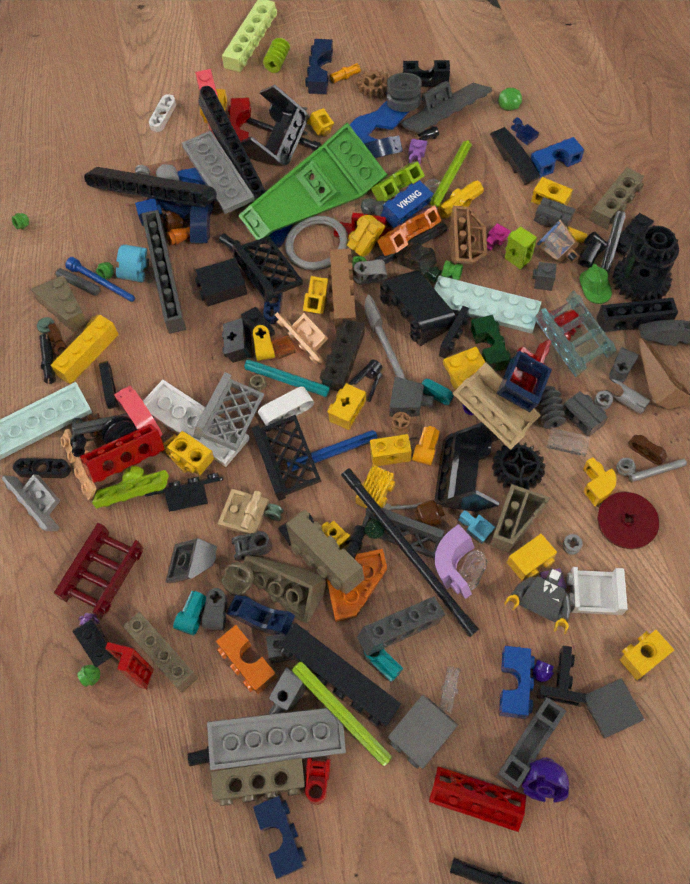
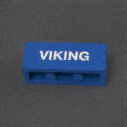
M420 180L415 184L411 183L404 192L400 191L393 200L385 202L381 216L386 217V221L395 228L430 203L433 193Z

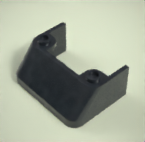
M274 84L261 90L259 93L271 103L269 114L276 121L266 146H263L253 137L246 138L240 142L245 151L254 159L278 166H285L292 159L307 124L308 114Z
M482 422L449 434L444 439L435 491V502L438 505L441 504L445 508L472 512L499 506L498 501L476 490L479 460L490 454L492 442L500 440Z

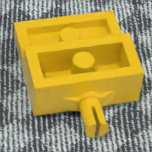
M477 347L443 359V365L451 377L450 382L455 390L485 363Z

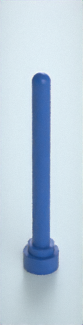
M75 257L67 259L65 267L68 270L84 274L130 302L135 300L134 295L83 267Z

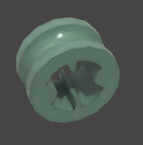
M268 504V510H265L264 515L272 520L280 521V514H283L284 509L275 504Z

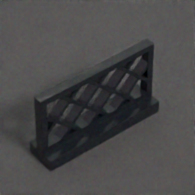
M269 236L241 245L239 242L233 244L232 257L236 258L238 265L266 303L272 301L274 295L303 285L301 277ZM265 243H268L270 248L268 249L260 246ZM252 249L255 250V253H248L246 250ZM258 251L267 253L266 257L257 255ZM270 254L278 256V260L269 258ZM259 260L263 261L264 263L263 265L255 264L254 261ZM266 263L275 264V268L267 267ZM278 266H283L287 268V271L279 270L277 268ZM263 271L272 273V276L263 275ZM275 274L282 275L284 279H277L274 276ZM287 277L294 278L296 281L289 282L286 281ZM271 284H281V287L274 289Z
M296 415L262 428L259 425L252 428L271 484L279 501L285 499L288 494L322 482ZM295 422L296 426L293 432L284 430L287 424ZM271 430L279 431L275 439L267 437L266 432ZM282 433L290 436L287 444L278 441ZM294 437L302 440L299 449L290 446ZM276 444L285 447L281 455L273 453ZM288 449L296 452L293 460L284 457ZM300 453L308 456L305 465L296 462ZM282 460L291 463L287 472L279 469ZM294 465L303 468L299 477L290 474ZM306 470L314 472L316 478L306 480L303 479ZM288 477L297 480L295 485L290 488L285 486Z

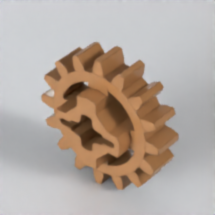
M370 69V72L364 71V74H360V78H357V88L360 90V93L364 92V96L368 94L370 97H378V94L383 96L384 92H387L388 73L384 74L383 70L378 72V69L374 71Z

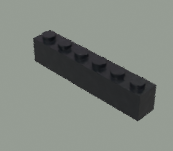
M296 622L277 645L281 649L279 652L289 660L292 657L298 663L302 662L324 686L327 684L334 689L332 693L341 700L347 699L351 702L350 707L359 714L364 712L369 716L367 720L376 727H379V725L387 726L401 705L399 701Z

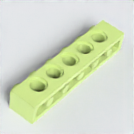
M257 0L222 55L224 68L241 72L243 67L246 66L248 59L259 45V41L264 37L273 19L276 18L277 9L275 8V2Z

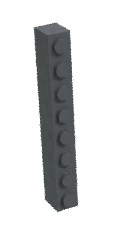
M154 210L142 213L167 330L169 334L186 330V325L159 211Z

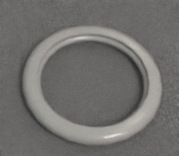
M327 216L309 217L297 223L290 230L285 243V251L293 264L306 270H320L331 266L330 257L322 261L307 262L295 254L293 247L294 239L300 231L311 225L326 224L333 227L340 237L338 249H347L348 234L346 229L334 218Z

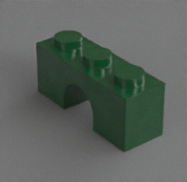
M493 315L472 319L470 330L475 344L487 343L491 346L483 349V359L496 372L506 370L511 360V354L509 351H506L504 336L500 335L498 321H495Z

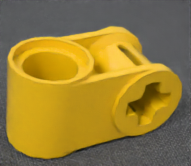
M263 325L256 326L253 330V339L257 361L275 358L268 328ZM260 329H262L263 332H266V334L263 335L264 338L260 339L259 336H256V334L259 333Z

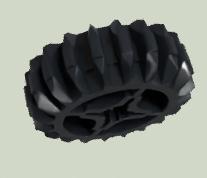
M518 442L511 450L503 445L501 450H497L496 456L493 457L492 470H495L493 472L494 477H498L497 482H504L503 488L511 487L512 484L527 490L530 487L534 489L537 483H541L542 477L545 474L544 469L546 465L543 463L544 457L539 456L540 450L533 451L534 445L529 448L526 442L523 445H520ZM515 456L514 459L505 461L507 458ZM529 472H534L530 476L522 478L523 474H529Z

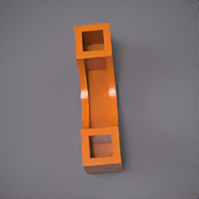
M435 205L421 209L379 238L377 242L384 256L399 252L409 245L408 241L411 238L441 222L442 220Z

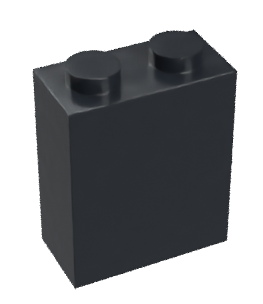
M236 258L196 269L197 277H194L197 287H201L202 290L199 293L202 301L206 300L207 306L247 295L246 285Z

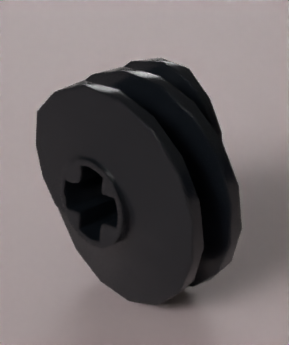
M118 416L105 424L101 435L105 444H108L137 429L130 418Z

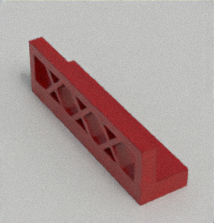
M108 642L105 649L119 660L117 670L137 687L147 690L154 668L135 649Z
M438 766L429 802L519 832L525 816L527 795ZM440 776L445 777V778H448V779H450L452 782H451V783H447V782L441 781V780H440ZM463 785H470L474 790H468ZM485 792L494 793L496 797H489ZM508 800L518 801L520 806L513 805Z

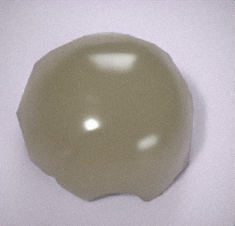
M234 562L225 569L226 572L222 578V583L225 589L232 595L240 596L253 585V571L245 563Z

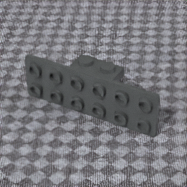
M445 81L421 94L424 110L401 122L400 125L416 133L424 132L429 126H434L438 121L450 117L454 112L461 111L463 107L475 103L477 99L486 97L488 93L492 92V88L471 83L452 94L450 82Z

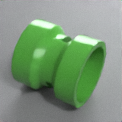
M446 260L442 276L447 278L452 276L453 279L460 280L463 264L457 263L454 265L452 261Z

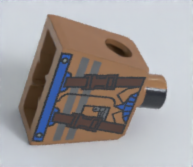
M561 220L536 244L537 247L559 262H563L567 258L573 264L580 257L574 251L579 246L578 242Z

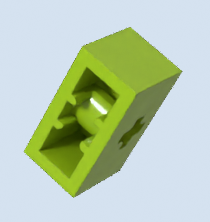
M520 226L517 230H513L507 238L508 244L505 248V259L521 270L532 260L537 237Z

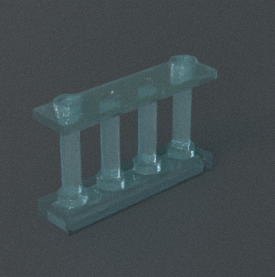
M574 290L566 298V304L552 312H548L546 308H543L536 314L534 319L548 339L552 341V345L573 375L577 377L587 369V362L602 353L608 358L617 349L613 341L607 337L587 309L581 296L577 295ZM570 309L577 312L579 317L562 327H558L554 321L556 317ZM583 323L588 333L569 342L564 334ZM593 338L599 347L580 357L575 348Z

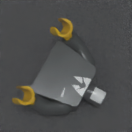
M551 568L546 579L539 575L536 578L529 577L519 583L512 594L505 600L504 605L508 601L514 603L512 610H515L518 605L523 606L555 622V632L558 626H562L565 630L564 635L567 633L571 612L569 595L565 592V588L557 585L563 573Z

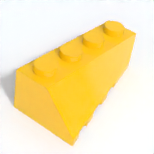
M100 314L92 316L83 332L51 364L56 375L68 384H72L119 335L114 323Z

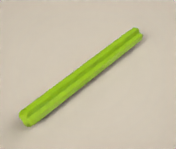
M469 140L463 141L430 201L432 206L439 207L472 146Z
M302 662L297 663L293 667L292 672L382 766L388 764L392 758L390 753Z

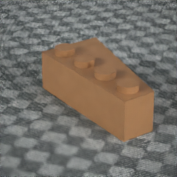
M351 248L330 250L331 268H328V279H332V282L328 283L329 293H333V296L329 297L330 307L334 309V311H330L331 322H334L335 329L355 328L356 314Z

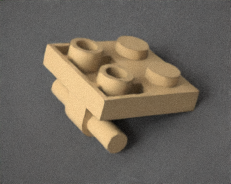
M232 489L218 521V526L245 535L258 532L264 518V512L267 510L269 499L261 497L262 493L259 491H254L252 495Z

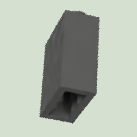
M422 695L388 738L391 740L390 745L399 753L403 751L409 756L407 760L417 769L419 766L423 769L459 724L426 695Z

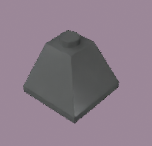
M198 538L175 544L166 583L192 579L213 566L216 559L217 546Z

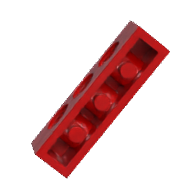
M149 424L79 457L87 476L95 483L105 480L106 477L112 474L120 473L131 465H137L148 457L156 456L165 448L159 431L152 424Z

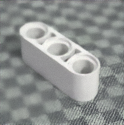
M299 387L265 404L258 410V414L267 426L309 410L314 405V401L305 387Z

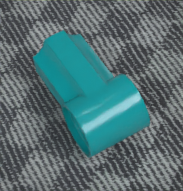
M191 591L183 610L177 614L174 620L173 628L194 636L200 626V617L205 608L206 596L200 592Z
M384 649L379 651L380 653L377 657L367 656L364 651L367 663L372 664L390 683L403 671V667Z

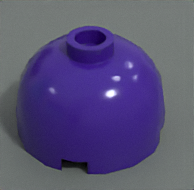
M541 758L530 763L531 769L522 782V788L524 787V793L527 796L541 802H546L545 797L553 798V803L561 802L568 798L569 778L561 765L550 758Z

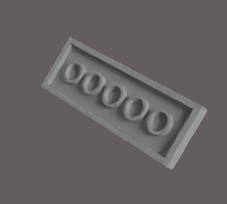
M211 131L181 143L182 148L205 184L215 189L217 193L215 200L224 214L255 201L254 195Z
M327 707L207 722L210 770L346 753L343 724Z

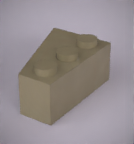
M64 275L31 289L36 300L72 332L87 325L88 322Z
M511 484L490 546L510 553L547 507L550 497Z

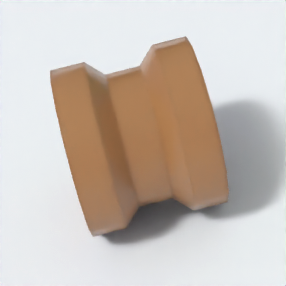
M405 412L395 413L392 417V431L397 435L407 434L410 430V416Z

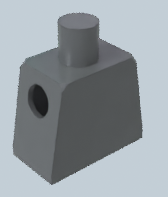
M395 377L389 416L393 417L398 412H405L410 417L420 416L421 406L432 408L434 396L423 395V384Z
M286 667L272 691L269 699L274 704L269 714L293 710L306 692L307 687L292 672L293 668ZM286 692H287V694H288L287 700H286V698H285V693H286Z

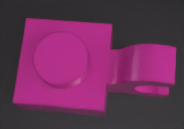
M497 223L487 235V250L491 251L496 244L502 246L511 231Z

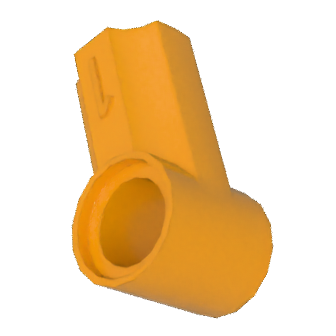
M432 426L424 427L419 444L415 447L412 461L429 466L432 465L436 450L435 446L439 438V430Z

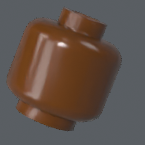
M434 500L417 505V510L414 511L417 521L433 527L442 523V516H445L442 505H437Z

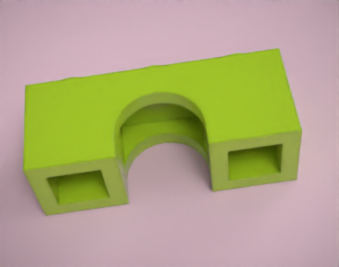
M418 161L412 162L371 187V190L377 201H388L397 195L399 190L411 183L414 184L425 175Z

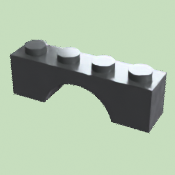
M547 697L536 711L495 777L513 791L517 790L531 769L530 763L536 759L540 750L566 713V710Z

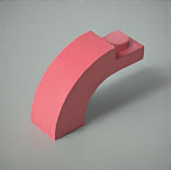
M131 386L114 394L137 430L152 424L159 431L160 437L163 435L146 405Z

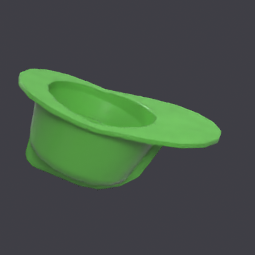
M593 264L592 267L581 273L579 279L585 297L595 304L606 303L612 295L607 271Z

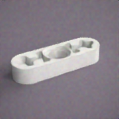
M164 95L149 119V125L153 132H160L166 126L176 107L173 95Z

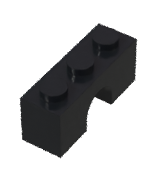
M434 60V65L430 70H421L419 68V61H403V73H411L421 79V86H437L445 81L449 82L450 60Z

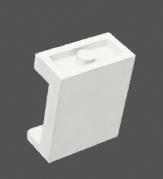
M572 567L571 571L567 573L566 582L570 586V593L568 595L571 613L623 615L627 611L624 568H615L613 572L579 571L578 567Z

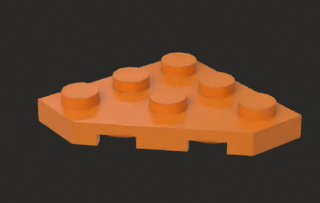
M383 549L356 555L355 560L362 566L365 580L348 594L343 593L340 589L336 590L327 579L335 622L356 618L387 571Z

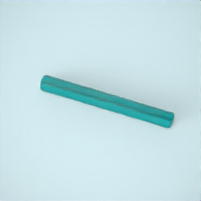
M247 359L244 364L245 369L298 388L305 387L307 391L324 397L329 394V386Z

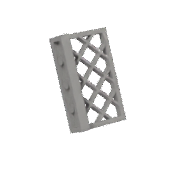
M224 372L195 426L193 437L199 440L201 437H204L237 452L264 397V393L232 380L231 375ZM230 388H237L240 393L233 395ZM253 395L258 400L250 402L247 396ZM243 397L245 404L238 405L235 399ZM231 400L233 406L225 408L223 402ZM248 408L251 414L243 416L240 409ZM236 411L239 417L231 419L228 412ZM224 413L227 420L218 422L216 415ZM241 421L244 428L236 429L233 423ZM229 424L232 431L224 433L221 426ZM217 427L220 434L213 435L208 433V430ZM235 435L237 439L236 444L229 442L226 437Z

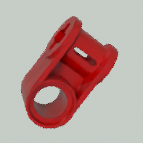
M311 757L307 759L305 794L308 801L313 805H320L326 800L331 759L326 761L312 760ZM314 787H319L322 789V795L316 799L312 798L310 791Z

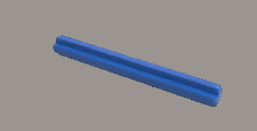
M374 430L314 451L311 455L314 463L366 445L370 443V440L378 439V436ZM308 456L298 457L296 462L305 465ZM294 465L291 472L301 469V467Z

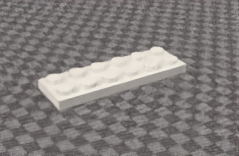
M164 380L143 400L156 421L177 435L184 431L191 437H193L195 426L206 408ZM216 415L218 422L224 421L223 418ZM229 424L221 426L224 433L232 431ZM217 427L208 430V433L213 435L220 434ZM245 434L237 452L204 437L196 440L212 450L214 460L227 467L250 438L249 435ZM235 435L226 437L229 442L236 444L237 439Z

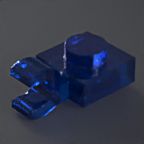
M518 117L512 120L514 125L511 126V129L517 132L516 137L526 145H529L538 138L539 132L529 124L524 126L522 120Z

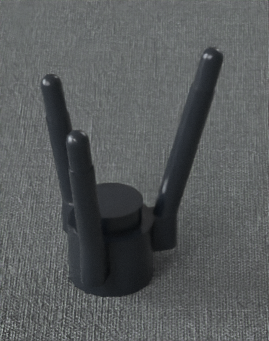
M370 360L362 371L348 383L349 385L353 383L356 385L364 376L370 379L375 378L368 402L372 400L378 381L382 376L380 372L383 368L377 360Z

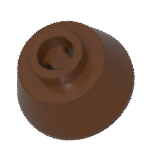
M172 211L164 213L163 226L165 232H169L170 229L183 227V219L179 214Z

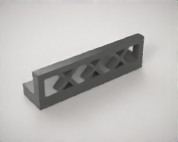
M367 507L366 516L361 525L365 527L366 534L397 545L386 534L383 526ZM381 508L397 529L404 531L401 533L403 536L408 534L415 536L417 541L410 545L417 553L435 559V553L444 536V530ZM369 519L378 522L379 528L374 530L366 528ZM427 541L436 543L434 551L426 550L422 543Z

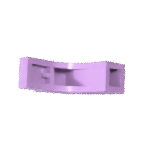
M458 524L440 541L435 553V566L446 590L451 587L456 594L461 593L466 599L472 593L467 582L456 571L459 560L475 547L471 537Z

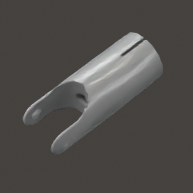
M612 379L624 390L622 396H616L611 393L613 398L641 415L650 403V400L620 381Z

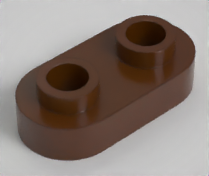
M634 435L628 442L633 451L656 465H662L667 458L664 448L653 444L643 435Z

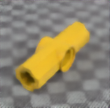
M477 180L471 182L462 190L459 188L454 190L450 198L437 208L440 216L443 219L449 218L452 214L453 206L469 207L472 200L483 193L484 188L482 184Z

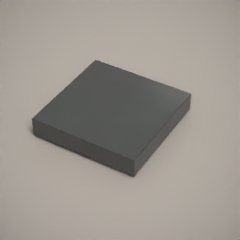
M622 678L586 694L585 704L604 739L645 720Z

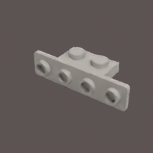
M33 474L25 486L17 477L4 475L1 478L6 484V488L14 493L17 501L25 506L28 514L36 519L42 530H59L60 527L50 517V514L61 500L39 475Z

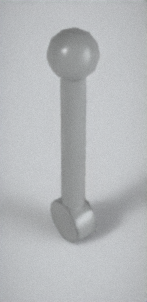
M423 502L413 505L395 506L385 504L384 509L388 511L417 508V505Z

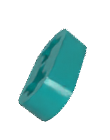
M424 379L421 383L424 385L423 394L434 396V400L444 405H449L454 398L451 390L430 379Z

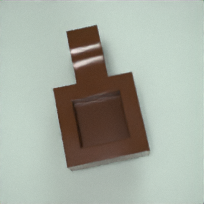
M53 323L48 325L50 331L47 333L50 340L56 342L54 352L59 357V350L62 348L66 350L68 347L65 345L58 326Z

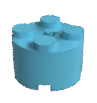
M121 245L116 259L119 262V268L116 267L117 278L144 282L145 272L143 271L149 265V258H146L147 248Z

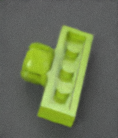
M139 466L129 467L124 471L122 481L119 484L97 490L92 504L97 509L120 501L124 502L137 496H143L150 492L160 491L166 487L169 475L166 470L147 475L144 474V470Z

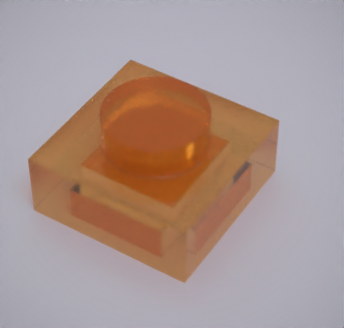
M289 335L272 341L279 359L296 353Z

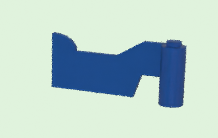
M386 100L377 111L356 117L350 126L362 142L367 143L378 140L369 136L376 127L393 130L410 111H395L389 108Z

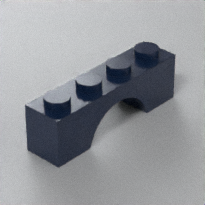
M315 39L314 45H311L312 56H309L310 66L307 67L308 77L305 79V86L308 87L309 94H327L328 71L321 69V67L332 62L333 39Z

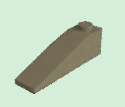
M246 555L244 563L253 571V584L270 594V599L274 602L278 601L285 608L284 611H290L295 615L296 619L308 623L323 598L327 578H322L320 575L309 570Z

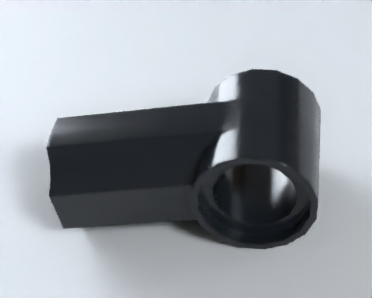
M595 231L590 233L584 241L585 247L578 259V264L582 267H592L598 254L607 247L608 242Z

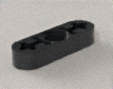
M109 361L99 363L106 405L108 409L118 407V401L114 396L116 389Z
M20 458L14 463L13 470L22 478H31L33 474L39 475L41 478H65L70 474L71 467L64 459ZM42 464H46V465H47V468H46L45 471H43V472H38V471H37V469H38V467H39L40 465H42ZM61 466H64V469H61L60 472L57 470L60 469Z

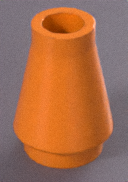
M190 227L170 229L169 232H166L169 244L176 246L190 237Z

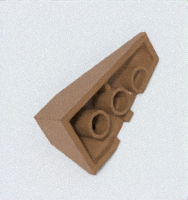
M640 338L638 342L648 388L653 396L652 401L658 407L662 406L668 410L690 404V391L687 387L673 377L676 374L663 363L665 362L655 348L649 342Z

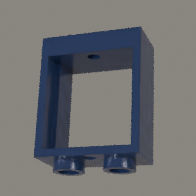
M518 351L510 360L496 394L530 413L539 404L552 369L531 358L529 355ZM515 367L538 379L532 393L510 381Z

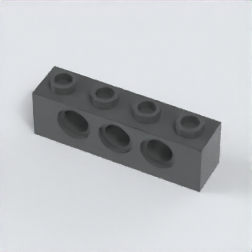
M435 596L364 626L357 639L366 655L369 656L437 625L445 613Z

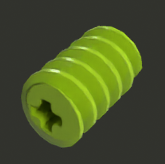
M275 38L263 59L265 68L272 73L280 71L290 50V44L285 39Z

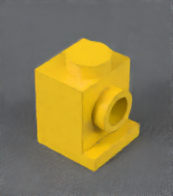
M322 108L311 113L307 124L312 126L318 136L322 134L327 136L330 134L334 122L326 110Z
M334 520L331 523L325 522L322 525L321 530L326 537H329L333 532L336 533L332 537L339 545L340 551L347 546L346 542L350 535Z

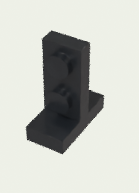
M563 645L559 651L556 688L541 685L537 692L538 699L545 700L548 697L553 702L578 707L585 704L586 694L568 691V689L572 688L573 676H570V667L573 668L575 662L572 647Z

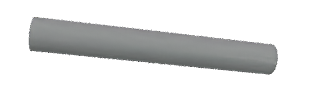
M684 458L634 473L629 476L631 482L684 467L687 465V462Z

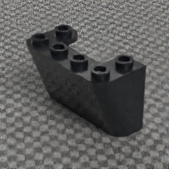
M418 270L381 280L379 296L381 302L387 306H396L400 310L401 316L408 320L410 323L409 335L412 341L422 346L449 331L456 319L454 312Z

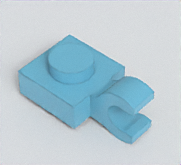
M465 510L458 519L463 525L469 526L466 532L481 544L495 529V526L481 515H478L475 519Z

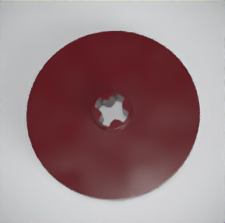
M618 492L607 497L599 507L597 522L601 533L609 542L620 548L639 549L645 547L653 541L658 533V513L654 506L641 495L632 492ZM625 518H627V519L631 518V519H632L631 523H630V522H627V523H626V522L624 521Z

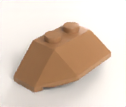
M452 207L449 244L450 260L455 263L474 264L487 256L486 227L472 213L473 211L470 207Z

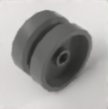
M398 73L390 76L387 80V105L389 108L400 112H408L418 108L421 104V79L411 73Z

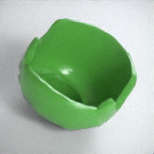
M516 88L504 89L498 98L500 107L509 111L518 109L520 104H522V94Z

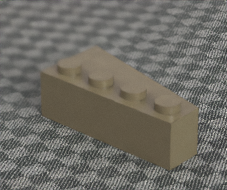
M304 509L286 523L291 541V550L295 555H300L309 567L313 566L322 578H327L336 590L340 589L343 593L348 594L365 580L362 566L344 548L340 551L336 540L331 535L326 537L321 530L322 526L317 521L312 523L309 520L310 514Z

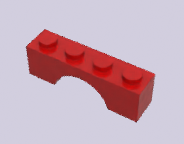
M231 98V104L228 105V114L230 115L228 118L241 141L249 138V132L240 129V127L248 122L249 117H251L250 98Z

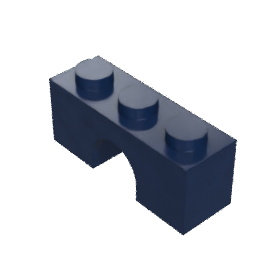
M277 796L254 806L253 809L260 830L266 831L271 828H277L283 836L281 847L277 851L268 854L276 879L305 868L303 862L307 861L303 847L298 848L295 838L299 837L295 824H290L287 815L291 812L287 801H282L281 797Z

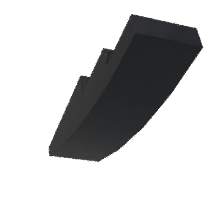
M506 127L490 134L504 161L509 162L514 173L518 172L524 185L539 179L540 174L532 160Z

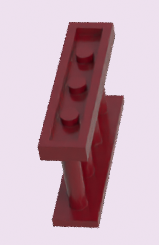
M97 523L57 586L54 594L65 602L69 598L74 597L95 607L92 612L102 619L103 615L107 614L110 610L112 600L134 563L141 558L143 547L137 540L134 541L132 546H129L109 537L110 532L107 528ZM107 544L126 553L122 563L119 564L98 554L101 546ZM95 561L116 571L111 581L109 582L88 572L87 569L91 562ZM85 579L104 588L105 591L101 598L98 600L77 590L76 587L80 580Z

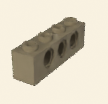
M626 167L593 208L589 221L606 230L611 224L613 225L616 212L625 211L627 204L631 203L635 198V193H639L643 188L644 184L642 181L644 175Z
M140 612L123 626L181 693L198 679L195 673Z
M302 758L211 771L213 801L219 802V806L231 805L233 800L242 799V802L256 801L257 796L265 795V799H272L279 796L278 793L287 792L288 796L299 795L301 790L306 788ZM281 773L287 774V782L282 786L277 785L276 777ZM260 776L264 777V786L260 789H255L253 785L254 780ZM235 780H241L242 788L238 792H232L231 785Z

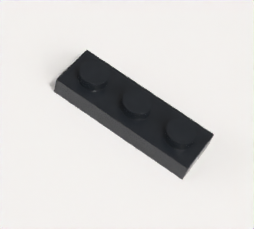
M639 213L620 234L616 252L625 257L629 252L634 237L641 231H644L646 227H651L654 220Z
M462 306L440 345V357L446 358L448 353L453 352L456 345L454 342L456 339H460L463 333V326H467L471 316H469L468 307Z

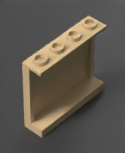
M485 362L469 379L467 378L453 392V395L511 450L526 435L525 432L541 414L535 409L529 413L497 395L496 393L503 378Z

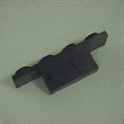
M218 473L208 474L205 479L193 477L187 479L188 482L180 484V481L168 483L169 486L160 491L147 493L145 497L165 493L169 512L208 504L204 484L223 481L224 477L223 475H218Z

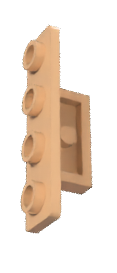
M278 312L275 314L279 319L277 321L278 324L284 329L287 328L289 330L288 335L300 342L298 344L299 347L311 354L309 358L314 363H321L322 365L327 363L316 351L325 343L328 337L305 313L293 325Z
M65 429L63 437H61V446L65 448L68 461L73 465L74 474L81 483L82 492L86 494L88 500H91L96 492V486L87 476L80 457H75L72 454V446L70 444L72 434L69 429ZM94 440L86 441V446L84 447L85 454L97 449Z

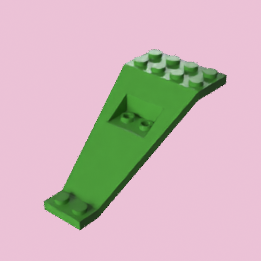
M346 123L322 146L262 194L238 216L255 239L258 240L269 236L274 231L364 197L371 191V187L381 182L388 174L349 123ZM311 175L315 176L314 180L310 179ZM321 188L325 189L324 193H320Z

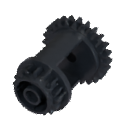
M653 225L649 228L646 227L644 231H641L634 237L627 257H623L622 261H618L613 271L612 278H614L613 284H616L615 290L621 289L619 295L626 294L625 299L631 297V302H634L635 299L645 301L662 299L663 296H666L673 280L670 278L672 275L670 271L679 254V240L676 239L675 233L666 227Z

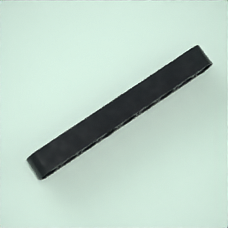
M203 86L200 89L198 103L217 141L256 200L266 190L214 89L210 86Z
M95 167L84 175V180L90 187L198 207L208 206L217 197L215 189L211 186L103 167Z

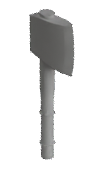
M368 295L365 301L367 321L373 333H377L387 358H389L395 371V375L406 379L382 328L383 321L372 297Z

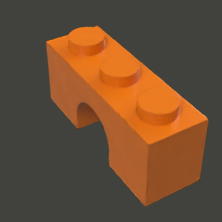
M237 625L233 626L216 640L219 646L216 650L223 659L229 658L232 662L229 666L237 676L240 673L245 678L243 684L250 692L254 690L259 694L278 678L263 657L251 664L243 661L244 652L252 645Z

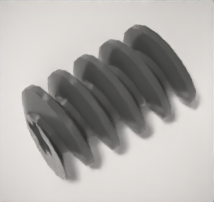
M545 386L539 402L542 427L546 429L556 428L567 422L566 418H564L565 412L562 411L564 406L561 404V392L555 390L553 386Z

